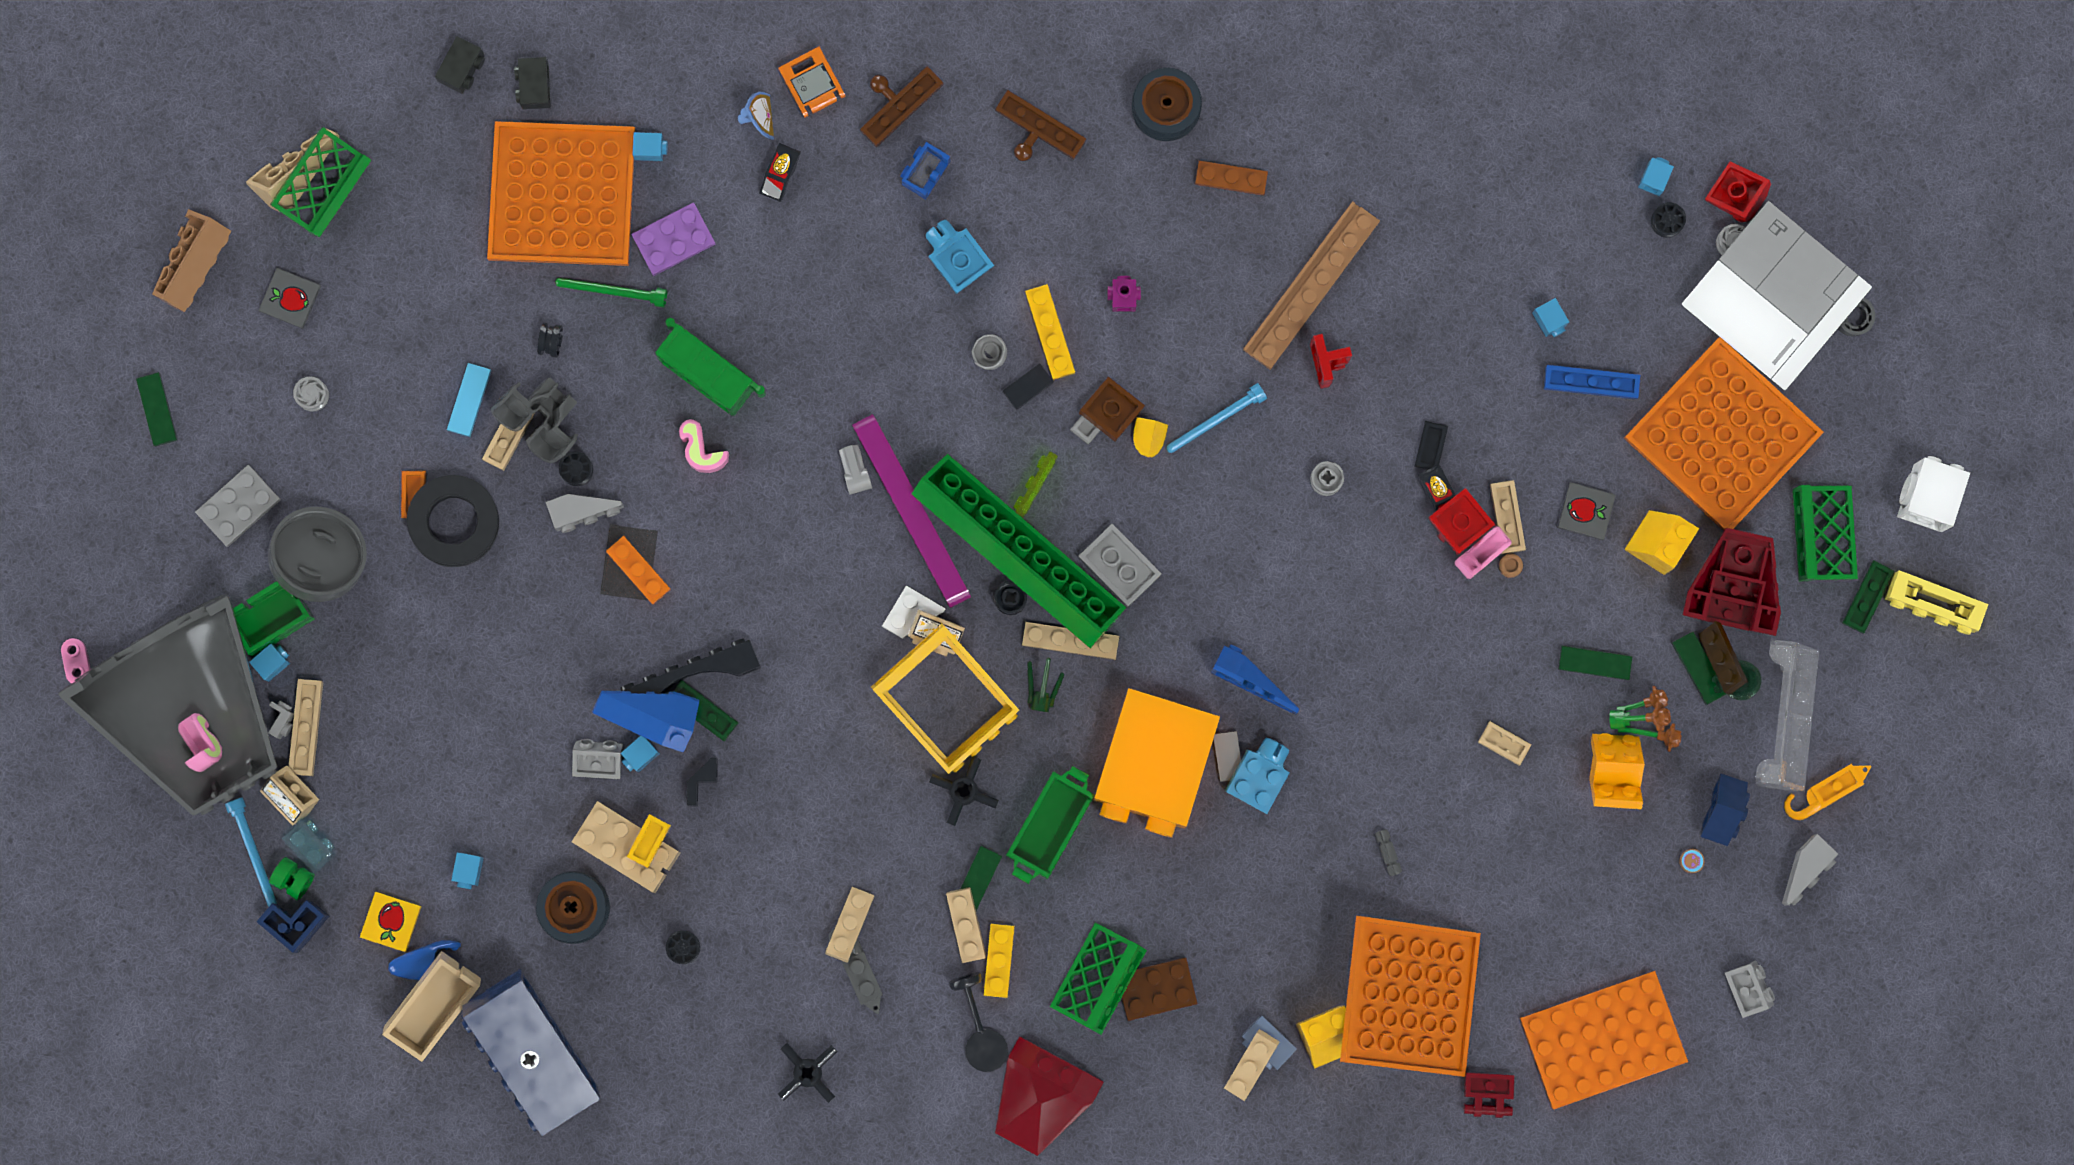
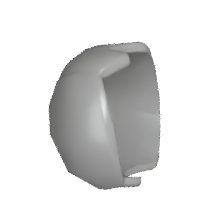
M990 334L983 335L976 340L972 349L974 363L985 370H995L1002 366L1007 358V347L1002 338ZM985 351H986L990 356H992L993 358L990 359V358L986 357Z

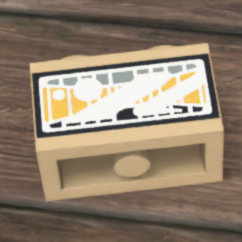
M918 609L908 636L913 638V644L918 645L942 623L960 642L965 628ZM945 641L934 650V652L947 656L948 652L955 654Z
M288 766L273 774L260 791L292 826L305 818L319 801L316 795Z

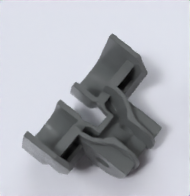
M550 377L543 381L528 399L516 390L521 386V383L518 382L512 385L492 406L491 412L500 424L515 432L521 430L536 411L541 413L545 420L528 437L526 443L538 458L548 463H554L564 457L577 440L578 434L567 436L558 428L562 420L577 404V401L570 394L566 396L557 389L559 384Z

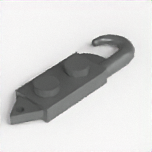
M835 928L829 934L828 942H830ZM857 938L848 963L844 961L842 963L860 1004H864L873 1012L879 1014L880 1001L883 994Z

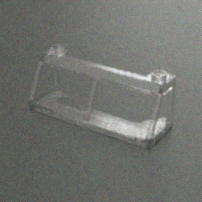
M1771 640L1769 654L1772 661L1779 664L1781 672H1783L1774 760L1767 759L1758 765L1755 781L1756 787L1804 792L1819 650L1796 642Z

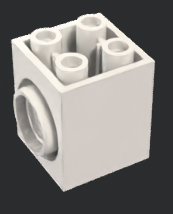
M1932 456L1918 461L1913 465L1912 471L1903 485L1899 500L1901 506L1897 517L1939 532L1953 527L1970 473L1964 471V467L1960 465L1950 464L1949 466L1941 463V459Z

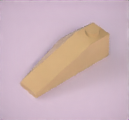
M327 129L328 131H330L332 134H334V135L337 136L338 138L340 137V136L338 135V133L333 132V131ZM324 135L319 142L321 151L331 150L333 148L332 141ZM315 136L301 144V151L285 153L282 155L283 162L275 167H272L269 163L246 181L247 185L270 208L278 211L270 203ZM329 153L322 154L323 162ZM318 155L310 156L307 159L308 171L320 168ZM316 173L309 174L310 182ZM305 175L296 176L293 180L295 190L307 188ZM304 192L295 193L296 199H300ZM292 194L284 195L278 204L284 209L292 208L294 206Z

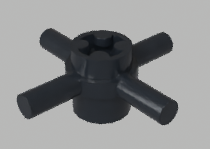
M973 756L965 777L957 778L953 782L932 774L929 783L949 790L954 801L946 823L956 826L963 806L970 805L974 801L996 809L999 800L978 792L977 784L974 782L981 759ZM964 784L968 785V790L971 792L970 795L960 797V793L957 792L958 787L962 788Z
M786 1043L780 1050L795 1065L793 1071L794 1079L778 1095L785 1101L800 1086L814 1087L829 1103L835 1096L821 1081V1067L838 1051L831 1045L815 1060L810 1058L801 1059L793 1048ZM804 1067H812L814 1069L812 1072L814 1077L812 1079L803 1078L802 1069Z

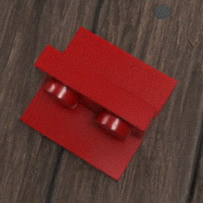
M1323 334L1314 335L1310 342V348L1320 389L1330 387L1333 381L1332 371L1344 369L1345 365L1349 363L1352 353L1350 347L1327 352Z
M1466 488L1428 517L1439 532L1438 538L1443 543L1447 541L1457 555L1495 526V523Z

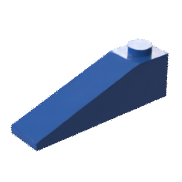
M1230 645L1229 648L1223 647L1211 671L1212 674L1295 715L1298 713L1299 708L1242 654L1243 650L1233 645Z
M601 691L592 712L655 743L684 752L693 733L699 699L678 692H669V694H655V692L637 694L630 691Z

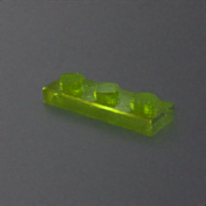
M1050 451L1047 457L1042 455L1036 466L1039 468L1038 473L1035 477L1033 475L1030 476L1025 485V488L1028 489L1025 496H1019L1013 507L1016 509V513L1023 519L1058 459V455Z

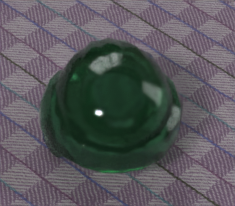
M1739 660V663L1748 682L1732 694H1727L1729 697L1740 701L1748 700L1755 696L1762 684V676L1759 669L1745 660ZM1717 675L1712 678V681L1717 684L1714 687V692L1721 693L1723 688Z

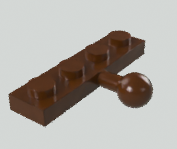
M927 66L896 95L888 87L889 82L885 76L875 75L870 81L871 89L876 93H882L889 102L860 129V132L877 148L944 85L943 82Z
M1007 90L995 109L997 113L1030 133L1025 142L1018 144L1014 149V155L1019 161H1027L1032 157V146L1038 138L1073 160L1086 142V138Z

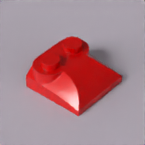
M1730 161L1705 200L1731 214L1736 221L1747 222L1754 217L1766 199L1771 182L1769 179Z

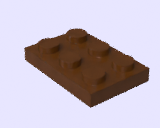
M1187 958L1136 970L1122 996L1128 1021L1198 1004Z

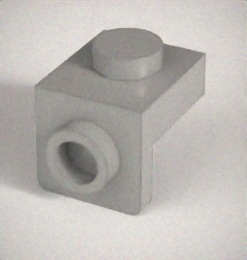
M271 701L269 706L281 713L268 733L281 739L282 736L286 737L293 727L291 722L294 714L290 712L292 707L284 702L279 701L276 704Z

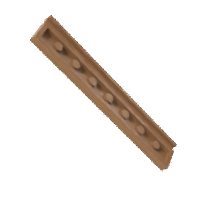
M1352 201L1244 347L1243 351L1271 370L1379 224L1380 220Z

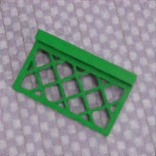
M321 127L270 205L306 229L310 234L320 237L371 162V159L359 153L324 127ZM324 135L331 139L333 149L321 151L319 142ZM347 150L354 155L349 163L340 165L338 151ZM334 152L336 166L324 168L322 154ZM318 155L320 169L308 171L307 159L310 156ZM337 169L338 180L336 183L327 184L325 171ZM321 172L323 185L311 187L309 174ZM305 175L307 188L295 190L293 180L296 176ZM324 188L325 199L323 202L314 204L312 190ZM308 191L310 204L298 207L295 193ZM292 194L293 208L284 209L278 204L284 195ZM311 207L313 217L306 224L300 219L299 210ZM289 211H295L296 216Z
M1800 485L1793 488L1799 582L1858 579L1852 486ZM1838 491H1845L1846 501L1842 506L1832 498ZM1812 492H1819L1826 498L1820 506L1813 502ZM1828 501L1837 509L1831 518L1822 510ZM1818 513L1827 521L1821 530L1814 524V517ZM1840 513L1847 518V525L1843 530L1834 522ZM1829 525L1839 533L1833 541L1823 533ZM1842 536L1849 542V548L1845 552L1835 545ZM1819 537L1829 545L1822 553L1816 548L1815 544ZM1831 548L1841 556L1834 565L1825 557ZM1821 560L1830 568L1825 575L1817 574V564ZM1845 560L1850 565L1851 574H1843L1837 566Z
M1095 923L1050 1007L1102 1035L1147 950ZM1100 930L1105 933L1107 943L1096 946L1095 937ZM1121 942L1126 944L1127 947L1124 953L1115 956L1113 945ZM1109 947L1111 958L1100 962L1098 951ZM1093 953L1096 964L1085 967L1083 962L1085 956ZM1113 963L1114 971L1112 975L1104 978L1102 966ZM1097 968L1100 979L1089 983L1086 972ZM1082 974L1084 985L1073 989L1072 980L1074 976ZM1101 984L1103 992L1100 997L1093 999L1090 988ZM1086 989L1088 1001L1077 1004L1075 993ZM1070 995L1073 1006L1065 1009L1059 1007L1062 998ZM1090 1005L1091 1014L1087 1021L1081 1019L1079 1009Z

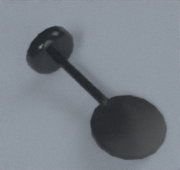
M976 972L955 978L948 983L954 991L965 989L977 1027V1032L973 1033L967 1040L965 1047L966 1058L969 1064L976 1070L991 1072L1000 1068L1006 1061L1008 1046L1000 1033L991 1029H983L971 990L972 986L982 981L981 973Z

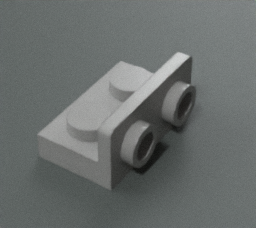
M590 739L576 741L573 748L572 776L620 779V753L623 751V744H618L616 741L611 740L604 741L603 743L593 742Z
M1757 961L1725 972L1742 1018L1774 1006L1773 1001H1775L1773 991L1770 987L1767 988L1764 981L1766 978L1764 969L1761 965H1758Z

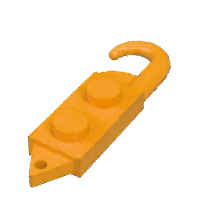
M1850 764L1814 785L1807 791L1809 806L1801 811L1796 812L1792 810L1790 803L1795 795L1790 794L1784 802L1786 814L1794 820H1803L1863 786V781L1871 766H1853Z

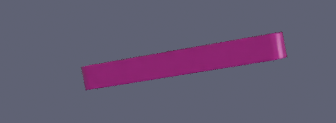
M872 414L856 422L852 427L857 433L864 450L870 457V461L879 474L886 491L891 496L892 502L901 515L907 530L913 537L914 543L923 556L929 571L934 576L936 584L943 597H945L949 608L971 598L921 502L912 495L914 489L874 415Z

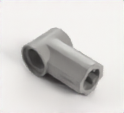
M851 445L840 449L839 453L845 470L844 477L849 495L872 489L859 446Z

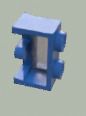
M928 142L923 147L919 146L913 155L914 162L911 166L907 165L900 176L903 178L901 181L904 187L925 200L950 163L949 155Z

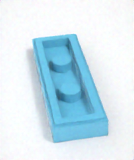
M468 363L447 427L448 431L471 437L491 369Z

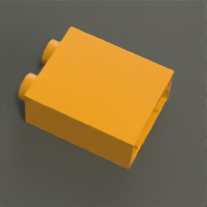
M1128 688L1094 797V801L1102 803L1099 815L1114 821L1127 823L1130 812L1148 818L1145 830L1171 838L1173 837L1175 827L1185 829L1220 716Z

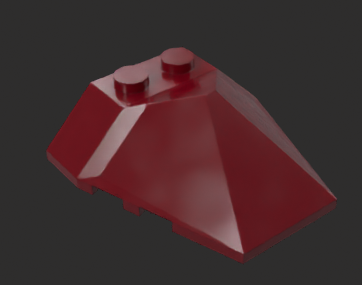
M1725 528L1687 592L1682 615L1710 623L1716 621L1724 626L1776 636L1781 607L1778 597L1779 588L1776 578L1773 538Z
M1019 1036L1007 1061L995 1133L1038 1156L1093 1104L1104 1082Z

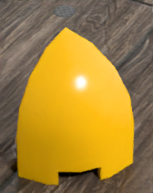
M1137 417L1133 441L1138 452L1146 457L1157 455L1163 447L1168 425L1159 421Z

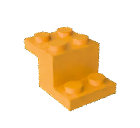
M1607 733L1592 734L1593 759L1590 771V786L1594 806L1642 809L1643 798L1640 787L1645 764L1640 737L1633 735H1610Z

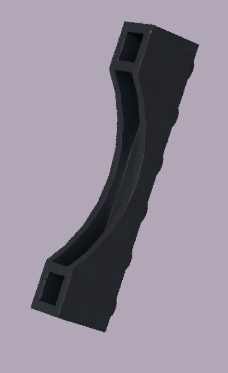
M742 638L732 642V647L725 650L722 647L716 648L709 652L710 656L702 659L700 656L687 660V665L680 668L678 665L671 666L665 669V674L660 676L652 674L644 677L643 682L634 685V683H629L620 687L621 691H630L637 694H646V692L664 694L673 685L690 676L718 672L740 677L760 669L761 666L751 641H745Z

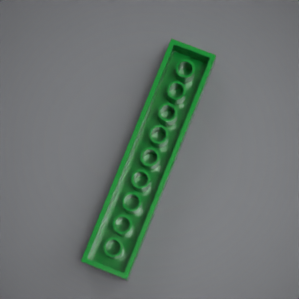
M949 454L942 458L921 478L912 492V495L1090 649L1126 609L1122 603Z

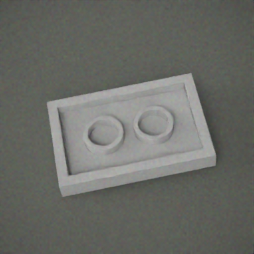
M247 465L195 513L224 545L229 547L281 499L252 467Z
M1113 524L1078 556L1127 608L1162 575Z

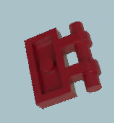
M1466 1073L1464 1097H1474V1103L1464 1104V1114H1473V1117L1495 1115V1118L1512 1116L1513 1107L1504 1106V1099H1514V1075ZM1482 1098H1495V1106L1482 1105Z

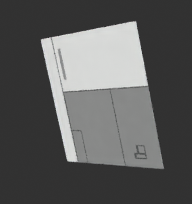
M1768 201L1684 300L1682 305L1783 390H1786L1869 292L1872 286Z

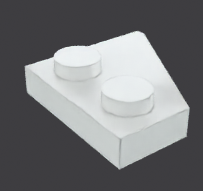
M906 586L882 627L903 639L908 636L918 609L938 616L944 613L945 608Z

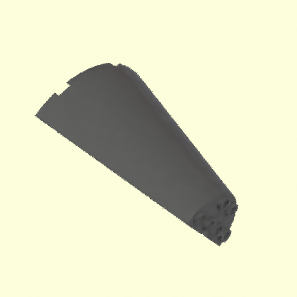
M227 594L215 597L131 643V646L113 654L78 677L75 682L67 685L58 693L62 700L193 816L198 813L204 815L214 809L213 804L220 800L222 803L229 801L235 797L234 794L238 792V789L242 788L243 791H246L253 787L260 777L267 779L277 772L275 770L277 768L276 760L231 600ZM194 713L202 715L209 723L208 731L217 738L222 747V758L202 772L194 771L185 764L194 755L178 732V724Z

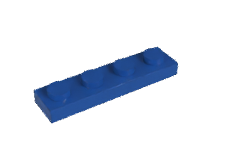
M1547 365L1545 369L1544 390L1638 399L1640 375L1553 365Z

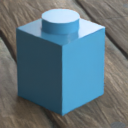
M634 132V160L663 161V155H667L668 142L664 141L662 133Z
M1652 157L1638 188L1660 196L1665 189L1674 166L1669 165V161L1657 157L1655 159Z
M1556 298L1541 305L1532 312L1545 337L1551 334L1553 337H1556L1566 331L1564 327L1568 325L1569 320Z
M273 644L268 645L249 662L260 676L268 682L290 664L286 659L289 654L281 645L276 647Z
M640 736L620 754L624 757L622 763L631 772L635 769L639 773L660 753L645 737Z
M457 852L451 881L458 882L457 887L471 889L472 885L478 886L484 858Z

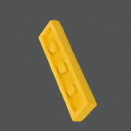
M1048 284L1026 290L1027 300L1052 379L1055 380L1075 374Z

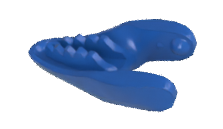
M442 940L408 952L389 963V972L398 977L419 981L435 960L436 952L439 949L448 950V948H451L453 951H456L461 947V943Z

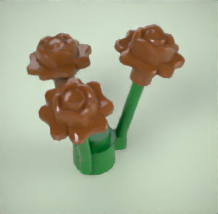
M1652 686L1653 690L1650 697L1644 698L1643 701L1617 706V710H1610L1611 729H1618V733L1628 732L1656 737L1657 740L1664 741L1668 752L1671 751V748L1679 747L1682 735L1681 731L1675 729V723H1672L1670 728L1664 732L1665 726L1671 722L1670 710L1664 708L1668 706V698L1664 690H1658L1656 686ZM1643 706L1645 708L1651 706L1655 708L1652 713H1646V715L1631 716L1630 712H1626ZM1646 720V722H1653L1658 732L1627 726H1631V721Z

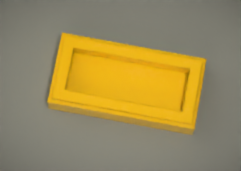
M649 814L626 857L649 868L671 825Z

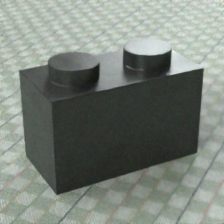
M456 36L435 75L437 81L461 94L464 93L465 89L469 90L474 82L473 74L476 69L480 70L485 62L482 48Z
M547 58L518 59V66L514 67L515 80H519V89L515 90L516 102L520 103L523 110L551 108L549 63Z

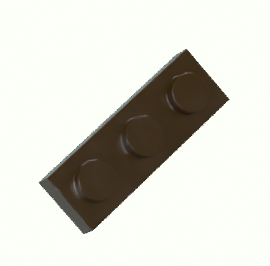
M1715 621L1698 635L1724 693L1732 694L1748 681L1722 623Z

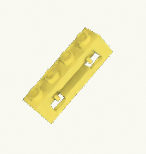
M1900 570L1893 574L1885 600L1891 601L1890 605L1892 607L1912 609V614L1922 618H1926V615L1935 618V623L1943 626H1948V624L1957 627L1956 630L1967 635L1980 630L1988 604ZM1917 592L1951 605L1960 604V607H1956L1955 612H1952L1921 599L1913 600L1912 597H1916Z

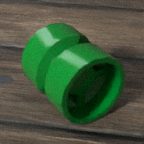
M284 857L273 871L269 883L280 890L286 889V894L296 900H300L313 882L315 874L304 867L299 869L296 862Z

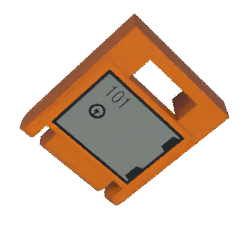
M820 47L778 68L804 118L809 116L805 109L806 106H809L812 114L837 102L833 92L837 91L841 99L846 97ZM809 58L812 59L814 62L813 66L794 74L792 67Z

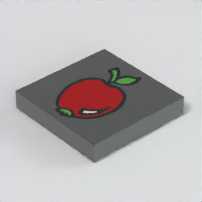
M277 268L258 311L303 329L321 289V285Z
M1570 482L1557 528L1603 541L1616 495Z

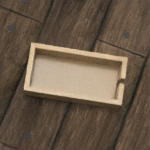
M598 801L572 840V843L653 893H656L666 877V874L661 872V870L665 868L670 871L680 855L679 851L662 842L649 868L626 857L641 828Z
M441 951L385 1024L382 1035L422 1062L461 1012L462 1005L466 1004L480 987L481 978L464 966L459 969V963Z

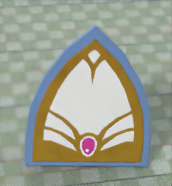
M756 92L750 96L745 108L741 110L738 121L740 124L752 122L763 136L773 140L770 94Z

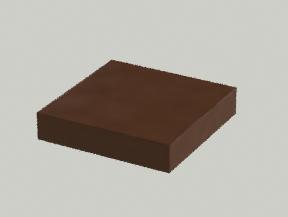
M1108 377L1080 409L1079 414L1116 442L1143 410L1145 405Z

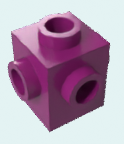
M1118 276L1117 279H1113L1112 286H1108V300H1112V312H1136V300H1141V286H1136V279H1131L1130 276Z

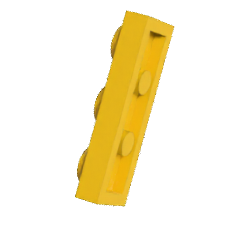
M990 925L984 996L1008 997L1014 926Z

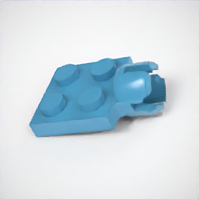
M942 220L936 226L943 235L942 237L935 227H932L926 233V239L934 249L933 253L928 257L954 292L958 294L993 268L994 265L966 228L958 232L949 221Z
M1267 737L1256 752L1247 749L1225 792L1268 814L1290 773L1283 768V763L1289 754V749Z

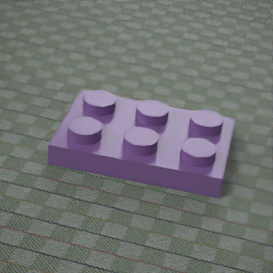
M694 202L631 234L653 276L716 245Z

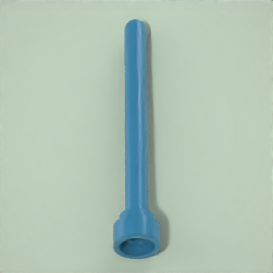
M1256 383L1249 388L1250 391L1247 392L1246 396L1168 444L1166 447L1169 453L1175 452L1249 404L1257 402L1260 404L1265 401L1267 396L1263 389Z
M239 798L225 804L227 812L231 813V816L236 819L267 905L269 907L272 903L277 904L244 816L246 812L244 809L246 807L244 799Z

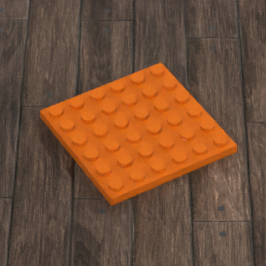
M495 121L488 261L629 266L634 174L633 135L636 132V128L629 126Z
M1719 337L1624 439L1724 531L1725 528L1734 529L1824 432L1725 340Z
M1356 916L1340 1062L1465 1077L1481 933Z

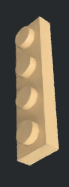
M1026 622L1022 646L1116 660L1119 636L1104 634L1090 649L1067 628Z
M298 679L289 768L296 775H314L323 681Z

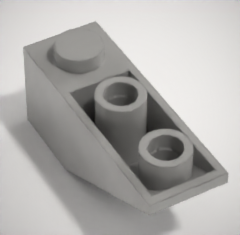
M571 494L546 502L554 528L557 531L561 530L562 533L576 529L575 525L583 522L585 525L598 521L597 517L605 514L607 517L615 516L620 513L619 509L624 508L621 501Z
M1818 834L1812 835L1796 852L1782 901L1784 906L1795 905L1803 897L1801 892L1806 887L1812 888L1820 879L1818 875L1823 870L1827 872L1836 863L1834 858L1838 853Z

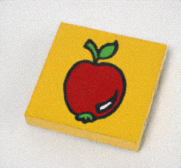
M375 892L360 938L406 952L422 906Z

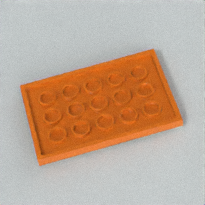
M1655 971L1520 1018L1553 1110L1688 1062Z

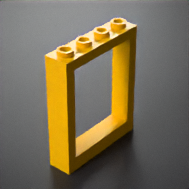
M942 623L871 686L873 691L948 774L951 771L957 772L965 764L963 761L969 755L971 757L975 756L982 749L981 744L987 739L989 741L994 739L1000 733L998 729L1005 723L1007 725L1012 723L1018 715L1016 713L1019 711L1015 704ZM944 641L1003 706L948 757L942 753L888 692Z

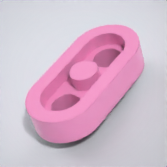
M75 638L66 640L61 647V654L66 678L70 683H73L78 678L74 676L75 670L80 669L81 675H83L91 668L85 644ZM72 646L76 647V652L74 654H70L69 652Z

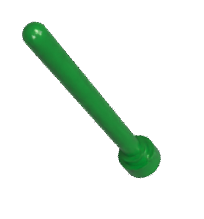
M557 278L555 281L558 287L648 300L656 307L663 308L666 305L664 298L667 299L668 294L667 289L663 288L652 289L651 292L566 278Z

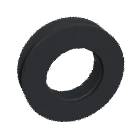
M446 475L429 481L416 492L408 508L407 527L414 545L427 559L442 566L461 567L476 562L491 549L498 535L499 514L493 498L481 484L465 476ZM448 498H459L467 501L474 507L477 513V526L474 533L468 540L459 544H446L439 541L433 536L429 526L432 510L439 502Z

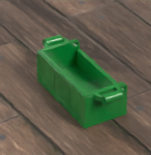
M673 318L666 320V326L672 332L655 352L659 362L729 415L735 416L753 391L760 398L766 395L765 388L762 385H757L750 377L682 326L676 324Z
M1074 766L1062 776L1054 771L1052 772L1006 854V857L1014 861L1013 876L1027 884L1038 875L1048 880L1095 794L1087 790V779L1089 777L1087 773ZM1069 774L1085 783L1083 788L1066 779L1067 775ZM1019 863L1020 865L1035 872L1034 875H1031L1028 872L1020 869L1019 867H1017V864Z

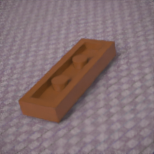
M1199 161L1195 185L1264 196L1268 171Z

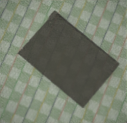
M610 524L606 550L624 536L653 568L658 531ZM606 553L600 595L648 600Z

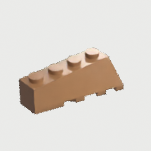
M189 209L185 216L189 219L186 227H181L178 236L181 237L178 246L171 249L169 253L170 264L163 268L152 293L155 297L183 312L192 304L195 293L203 285L206 274L216 263L217 255L221 248L227 244L228 236L231 233V230L212 218Z

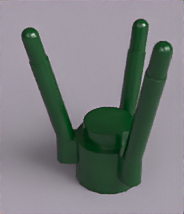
M1049 657L1046 658L1041 690L1036 691L1035 695L1032 662H1027L1028 703L1031 704L1030 709L1048 713L1050 707H1054L1056 695L1065 675L1060 673L1049 698L1050 693H1045L1051 662Z

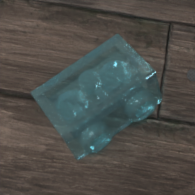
M300 819L298 821L299 824L282 839L309 870L316 874L336 855L333 852L335 846L328 838L322 839L316 833L319 831V828L310 819L307 822L304 819Z

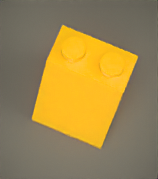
M1649 510L1624 550L1665 575L1675 568L1699 528L1678 515Z
M1345 1005L1337 1006L1296 1024L1314 1069L1341 1057L1346 1012Z

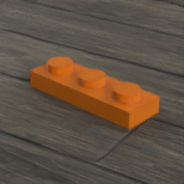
M624 536L606 550V553L652 605L671 590Z

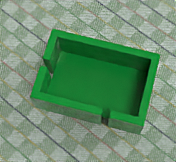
M277 581L246 600L249 605L253 606L251 609L243 603L233 608L243 646L246 652L253 657L257 656L268 645L278 643L315 619L305 602L288 593Z

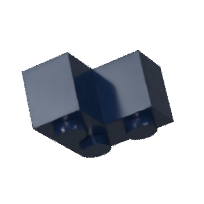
M1722 773L1720 774L1712 791L1711 805L1702 823V838L1728 846L1731 839L1737 837L1740 829L1739 823L1740 821L1744 822L1748 814V808H1746L1750 798V793L1747 792L1748 782Z
M306 900L293 916L280 905L272 903L257 920V923L292 953H299L330 916L309 900Z

